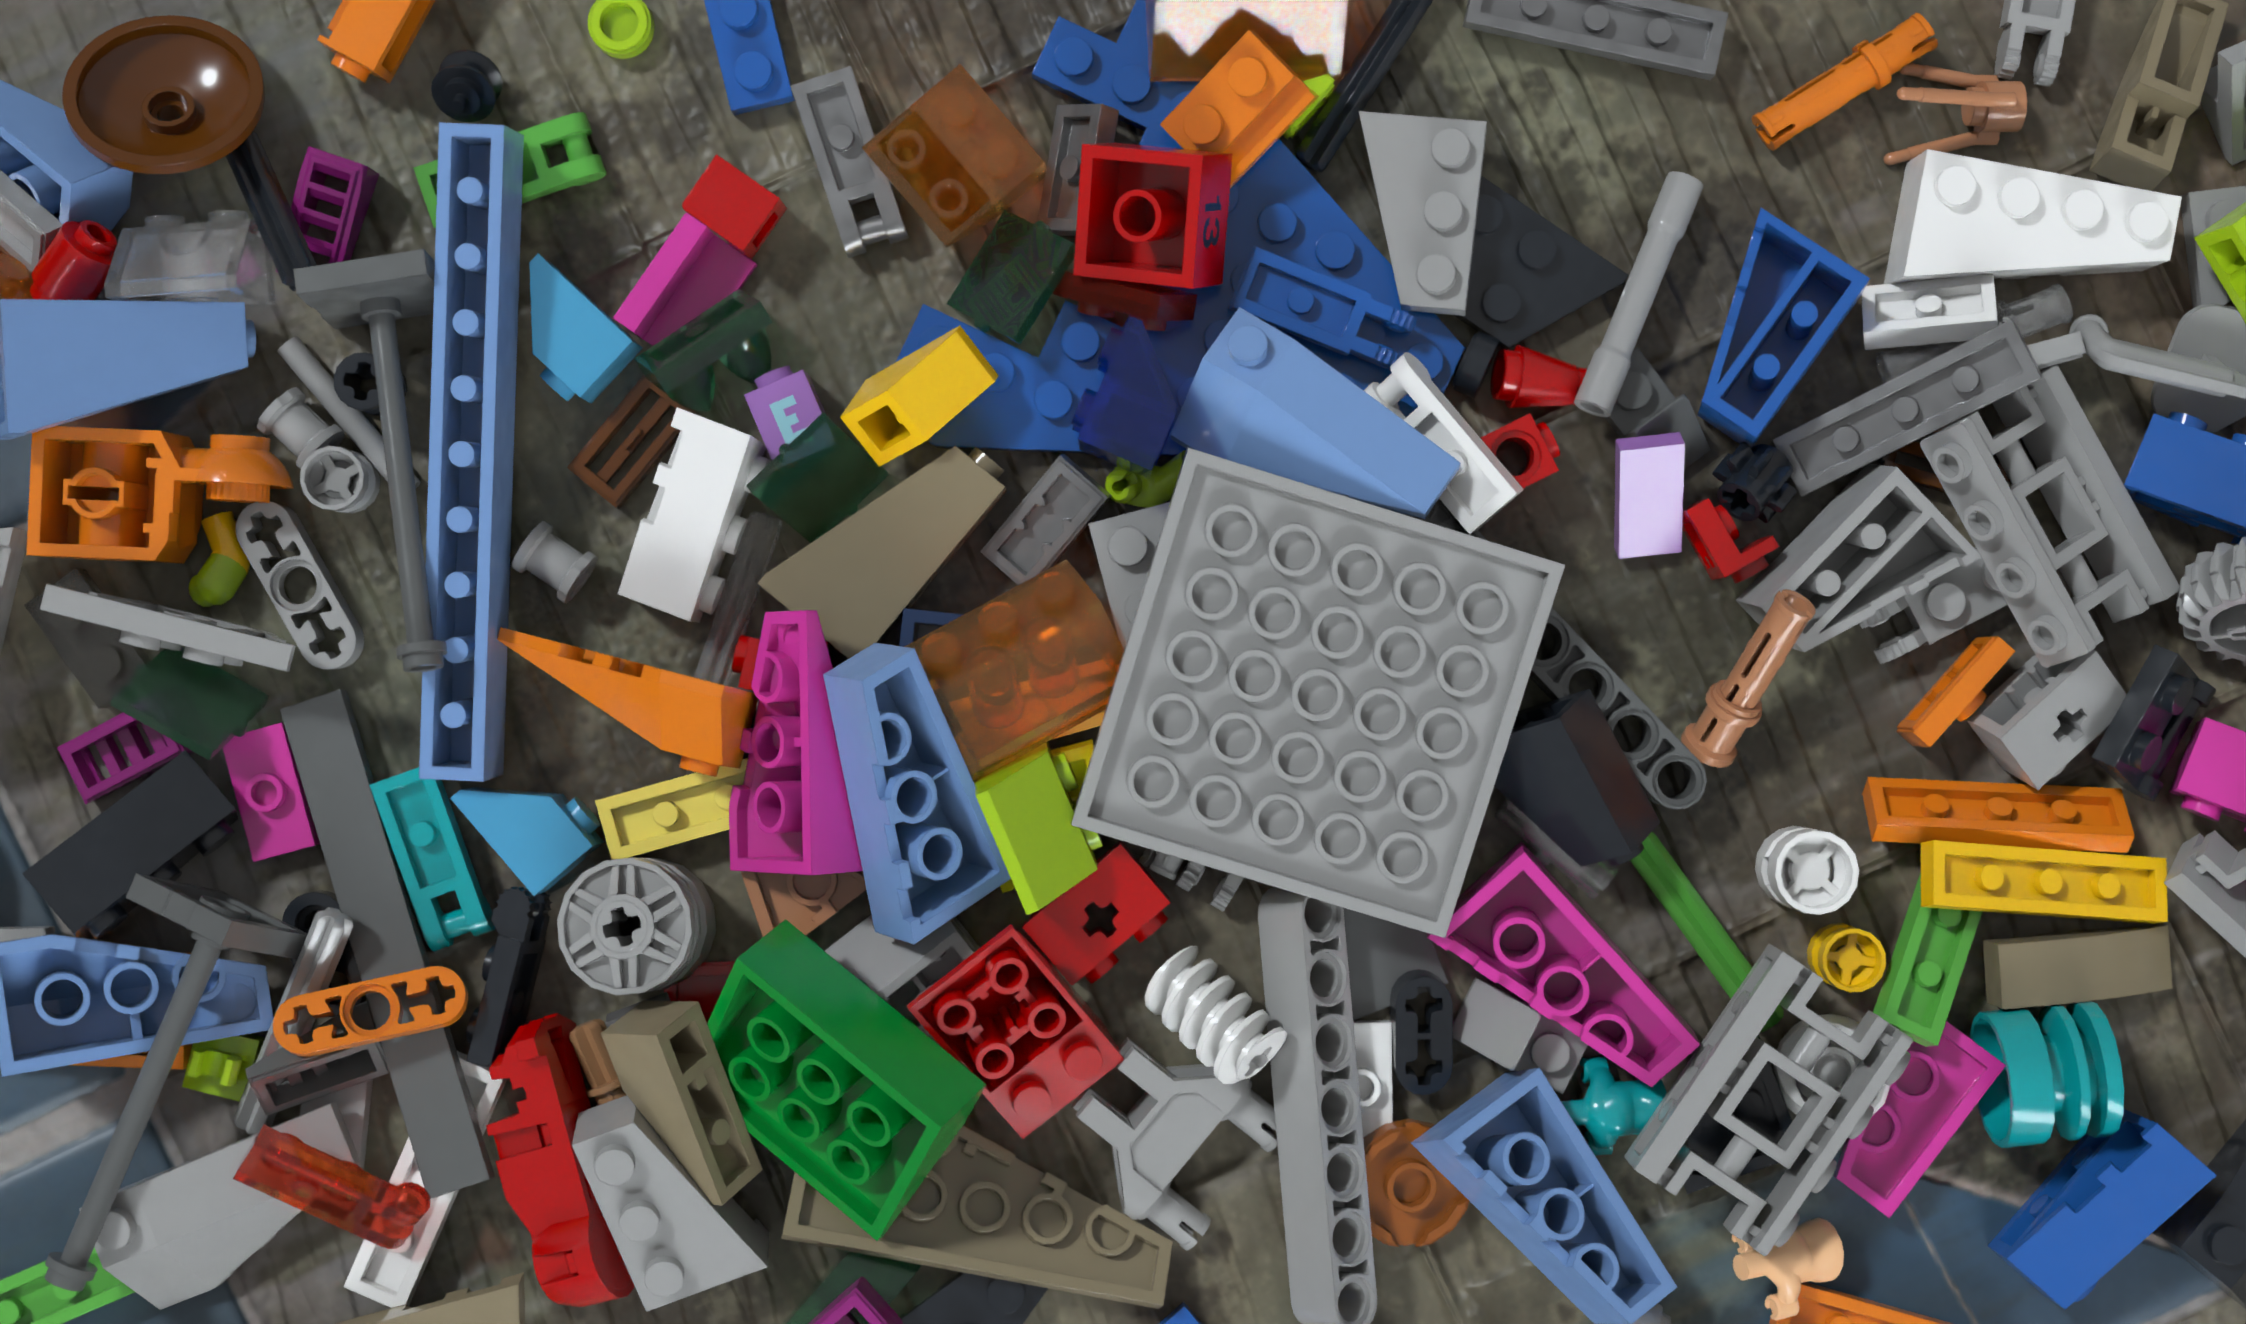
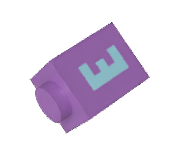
M790 366L772 370L754 380L758 389L744 394L771 460L778 469L784 470L840 446L811 377L804 370L793 373Z

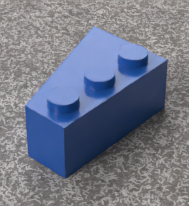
M2171 411L2168 418L2154 413L2124 483L2130 497L2136 503L2193 527L2203 524L2234 535L2231 543L2239 545L2242 537H2246V435L2235 433L2230 440L2207 432L2208 424L2194 416Z
M2124 1109L2119 1130L2112 1136L2095 1138L2085 1134L1988 1244V1247L2041 1294L2065 1310L2073 1302H2078L2090 1294L2100 1278L2217 1175L2158 1123Z

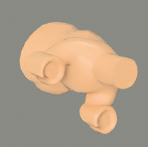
M1815 1218L1798 1225L1790 1239L1781 1247L1774 1245L1767 1256H1763L1748 1243L1732 1234V1241L1734 1243L1738 1242L1739 1248L1737 1251L1740 1253L1733 1259V1269L1736 1276L1742 1281L1766 1276L1777 1287V1293L1771 1294L1765 1299V1307L1772 1310L1773 1314L1770 1315L1772 1320L1777 1321L1798 1314V1296L1801 1291V1283L1808 1281L1814 1283L1832 1281L1839 1276L1843 1267L1844 1250L1842 1241L1835 1227L1827 1220Z

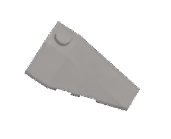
M336 1101L119 1189L95 1244V1250L103 1269L159 1310L220 1286L242 1263L256 1251L263 1248L276 1236L278 1231L302 1210L309 1207L360 1161Z

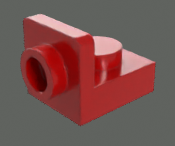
M1709 498L1697 501L1683 509L1682 529L1711 580L1726 578L1730 575L1735 584L1768 567L1769 564L1764 555L1779 547L1776 539L1771 535L1761 537L1738 550L1734 543V540L1739 538L1735 522L1722 505L1714 508Z

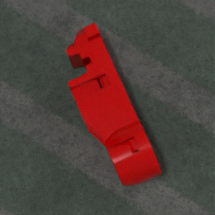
M555 1013L518 1027L508 1043L505 1053L498 1055L489 1067L492 1080L510 1078L512 1089L523 1087L526 1092V1098L516 1102L519 1112L486 1125L488 1136H494L500 1160L496 1161L505 1198L531 1234L533 1265L540 1287L546 1296L556 1304L584 1307L628 1297L635 1286L572 1147L578 1113L591 1109V1105L585 1092L586 1087L578 1057L569 1039V1034L576 1027V1023L559 1013Z

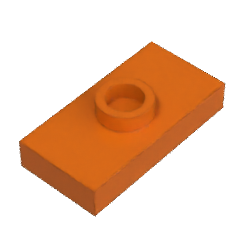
M1999 636L1976 637L1899 723L1896 732L1912 746L1930 748L1955 719L1959 722L1966 720L1982 705L1987 697V694L1982 689L2016 651Z

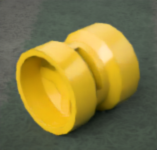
M1836 923L1820 928L1813 935L1807 948V961L1812 972L1823 978L1822 982L1849 993L1863 992L1874 987L1882 978L1886 967V953L1881 942L1873 934L1844 923ZM1842 945H1845V946L1841 947V948L1836 952V949H1837L1838 947H1840V946H1842Z

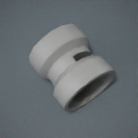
M326 446L315 450L306 458L300 471V484L304 495L312 504L325 510L353 514L365 510L375 501L380 491V476L378 470L365 455L343 447ZM353 477V484L349 489V486L351 484V478Z

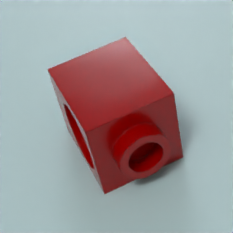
M1531 413L1481 437L1482 441L1495 456L1497 448L1502 442H1514L1523 448L1527 457L1526 467L1521 475L1513 476L1522 488L1559 471L1554 461V458L1560 456L1558 444L1547 424L1543 421L1536 425Z

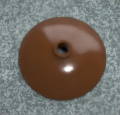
M164 15L145 17L123 23L104 32L87 44L68 69L63 85L62 100L73 134L81 145L100 160L132 172L174 174L209 165L225 157L240 146L252 133L261 117L265 103V86L261 68L256 57L239 37L229 30L206 20L187 16Z

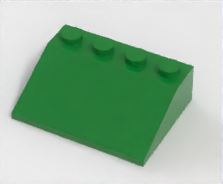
M786 919L737 957L707 1023L748 1133L876 1241L885 1235L964 1125L987 1085L963 1063L951 1056L923 1033L912 1021L906 1019L872 991L866 983L855 977L821 949L815 941L804 935Z

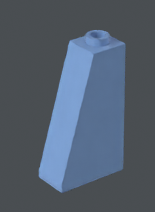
M0 299V440L14 439L234 374L248 367V358H253L256 350V330L253 321L245 317V302Z

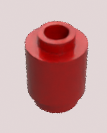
M90 220L65 222L32 271L33 283L30 287L32 298L41 300H96L123 260V255L116 245L117 239L113 233L103 225Z

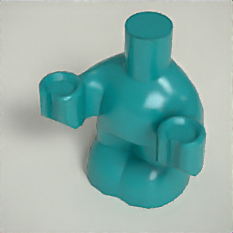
M1606 1057L1582 1058L1580 1066H1583L1584 1073H1581L1580 1078L1583 1083H1590L1587 1092L1582 1100L1561 1102L1576 1126H1586L1588 1131L1584 1133V1138L1587 1139L1594 1155H1611L1618 1137L1639 1135L1667 1092L1661 1079L1652 1087L1639 1079L1615 1081L1609 1070Z

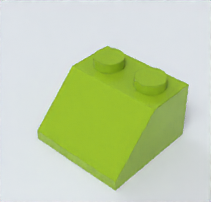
M1046 739L975 768V796L1026 915L1039 911L1098 870L1093 850L1103 846L1099 833L1071 825L1075 806L1069 791L1077 789L1079 786L1065 752L1053 756Z

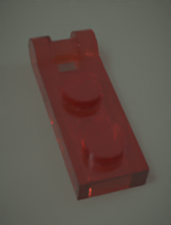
M263 1125L233 1177L238 1182L387 1249H397L405 1243L412 1233L414 1225L420 1222L430 1208L431 1203L428 1192L419 1184L405 1182L396 1186L365 1172L355 1163L337 1159L305 1144L301 1139L292 1134L281 1133L266 1125Z

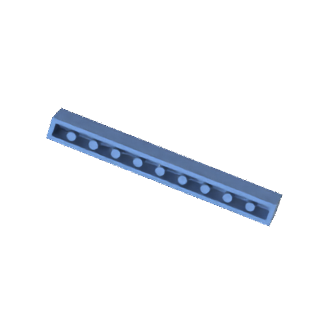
M439 122L425 569L434 640L446 642L447 654L443 656V668L422 672L419 779L484 782L503 775L507 646L498 641L497 638L500 627L508 629L524 149V135L505 125Z

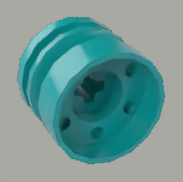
M2092 1001L2070 1003L2066 1008L2061 1005L2045 1006L2039 1012L2037 1021L2030 1011L2024 1008L1979 1012L1974 1017L1970 1039L2005 1064V1068L1977 1103L1984 1128L1995 1145L2007 1148L2043 1144L2051 1138L2053 1126L2061 1137L2069 1141L2079 1140L2085 1134L2095 1138L2112 1136L2119 1130L2124 1111L2122 1065L2116 1039L2109 1021L2097 1003Z

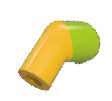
M232 511L222 512L201 521L212 553L198 574L192 577L188 589L192 600L203 607L222 605L229 601L235 595L250 570V562L236 537V521Z

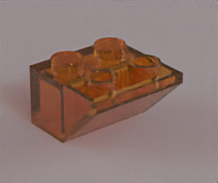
M961 64L862 147L863 151L946 248L997 218L1041 181L1046 174L1045 162Z

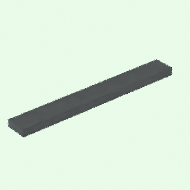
M338 689L280 709L340 911L351 916L353 919V928L349 940L361 980L366 981L431 967L408 891L369 786L375 782L347 691ZM435 980L429 982L430 989L428 994L410 999L406 995L407 985L395 988V992L403 1006L401 1024L414 1021V1017L409 1010L410 1007L424 1004L429 1005L435 1014L445 1012ZM369 993L366 996L377 1029L388 1020L390 1016V1003L381 994ZM449 1026L380 1041L428 1200L495 1178Z

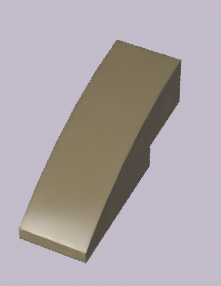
M2222 0L2157 1L2114 98L2089 169L2090 172L2124 186L2152 191L2172 171L2186 120L2200 105L2229 3Z
M2165 924L2038 933V936L1982 940L1987 1004L2000 1009L2080 1003L2173 989L2168 925Z

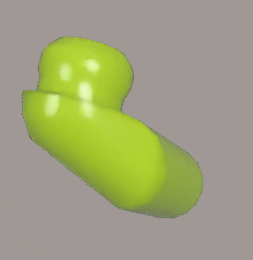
M1186 450L1180 452L1161 467L1137 463L1118 465L1107 476L1105 490L1112 495L1111 499L1117 503L1145 508L1164 504L1172 497Z

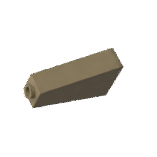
M954 446L767 572L757 584L790 611L817 610L825 640L849 659L870 645L884 641L902 619L903 608L910 609L1005 495L1007 492L1006 487L997 481L1004 470L977 447H974L967 456L958 447Z

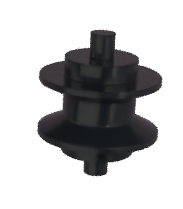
M459 50L444 58L439 72L433 79L431 92L436 105L447 116L461 122H478L485 119L492 112L495 102L502 91L503 81L498 67L488 57L471 50Z

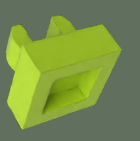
M245 1034L193 1043L182 1087L240 1102L248 1082L245 1069L256 1062L266 1037Z

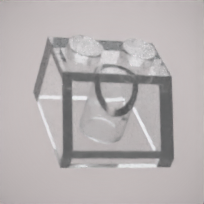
M240 210L213 211L208 213V222L185 224L184 217L148 216L144 218L145 227L122 228L104 283L105 297L115 301L245 302V307L276 304L271 256L255 221L248 219V212Z

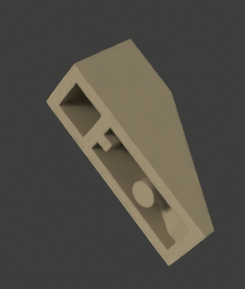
M643 1000L601 1033L623 1091L713 1205L723 1206L763 1170L699 1002Z

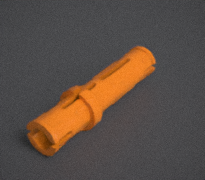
M1915 13L1909 19L1896 26V28L1869 43L1868 40H1863L1852 48V55L1842 60V62L1818 75L1774 105L1753 115V125L1756 127L1761 125L1755 129L1760 139L1770 150L1774 151L1801 131L1811 127L1863 92L1868 91L1874 86L1876 90H1880L1892 82L1891 75L1938 47V40L1936 38L1927 39L1935 35L1933 28L1920 13Z

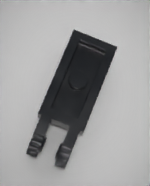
M510 887V889H504L503 894H499L500 898L496 901L498 907L494 908L491 921L500 936L497 937L496 944L487 952L483 963L482 977L486 981L481 1004L474 1010L467 1026L466 1038L467 1042L470 1043L467 1062L490 1067L498 1055L505 1053V1049L518 1027L525 1025L546 942L544 939L550 919L548 912L552 910L550 908L552 903L549 900L550 895H547L545 892L533 896L527 888Z

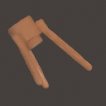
M1909 63L1899 70L1901 74L1967 89L1901 87L1897 91V97L1901 100L1961 105L1963 123L1966 126H1974V131L1890 152L1884 156L1883 160L1886 165H1895L1910 161L1927 149L1950 152L1974 145H1997L2000 132H2019L2023 127L2027 113L2025 85L2021 81H1999L1996 75H1974L1929 65Z

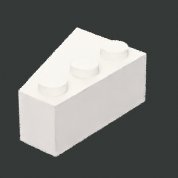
M676 407L671 427L679 429L680 433L668 464L661 462L658 465L653 483L659 485L647 519L643 518L640 522L618 594L684 620L700 623L703 612L712 615L720 601L725 586V579L717 575L726 552L735 555L742 543L748 519L740 517L748 494L758 495L766 480L771 460L763 457L766 449L765 444L753 436Z

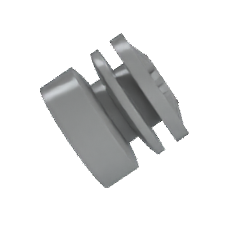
M661 858L605 860L581 873L565 893L557 918L559 947L571 971L591 988L613 995L638 994L667 989L691 977L698 966L709 956L716 934L714 903L703 882L683 865ZM628 916H638L641 921V928L634 930L632 935L622 936L619 924L626 922Z

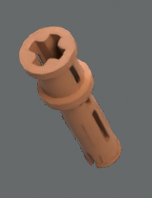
M1783 589L1782 592L1778 591L1774 597V602L1754 635L1748 641L1746 648L1727 679L1714 683L1707 691L1705 698L1707 706L1697 722L1690 723L1681 735V742L1700 762L1717 768L1731 765L1737 756L1735 745L1745 729L1753 727L1761 718V697L1779 668L1785 662L1787 655L1805 626L1815 615L1816 609L1814 605L1803 595L1787 589Z

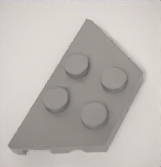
M46 584L40 610L122 630L119 642L151 650L165 648L180 651L183 645L185 646L183 658L215 666H223L224 663L242 667L243 661L289 672L296 647L286 643V640L279 638L271 632L151 602L90 591L87 594L51 584Z

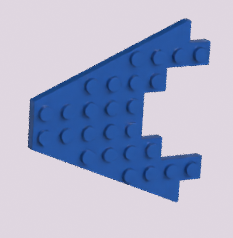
M1136 0L1117 43L1058 16L1033 69L1032 79L1085 104H1104L1119 110V120L1144 131L1139 145L1183 149L1160 124L1207 75L1214 65L1157 0ZM1278 139L1230 189L1223 284L1189 289L1144 283L1123 327L1065 300L1039 357H1035L923 304L896 362L960 325L999 375L991 386L930 437L928 443L937 448L951 449L956 446L959 449H973L977 447L979 450L1175 457L1183 450H1186V448L1171 440L1170 434L1202 358L1235 314V311L1228 309V306L1253 246L1373 294L1372 299L1401 310L1392 265L1285 144ZM1402 310L1417 318L1414 330L1410 334L1392 331L1384 327V325L1364 316L1356 336L1375 344L1379 343L1388 346L1399 355H1403L1405 352L1414 355L1425 366L1433 383L1444 394L1465 347L1435 313ZM1280 330L1295 339L1362 390L1366 389L1372 382L1382 383L1392 373L1389 369L1362 360L1351 353L1346 357ZM1408 393L1398 402L1399 410L1405 417L1409 416L1418 407Z

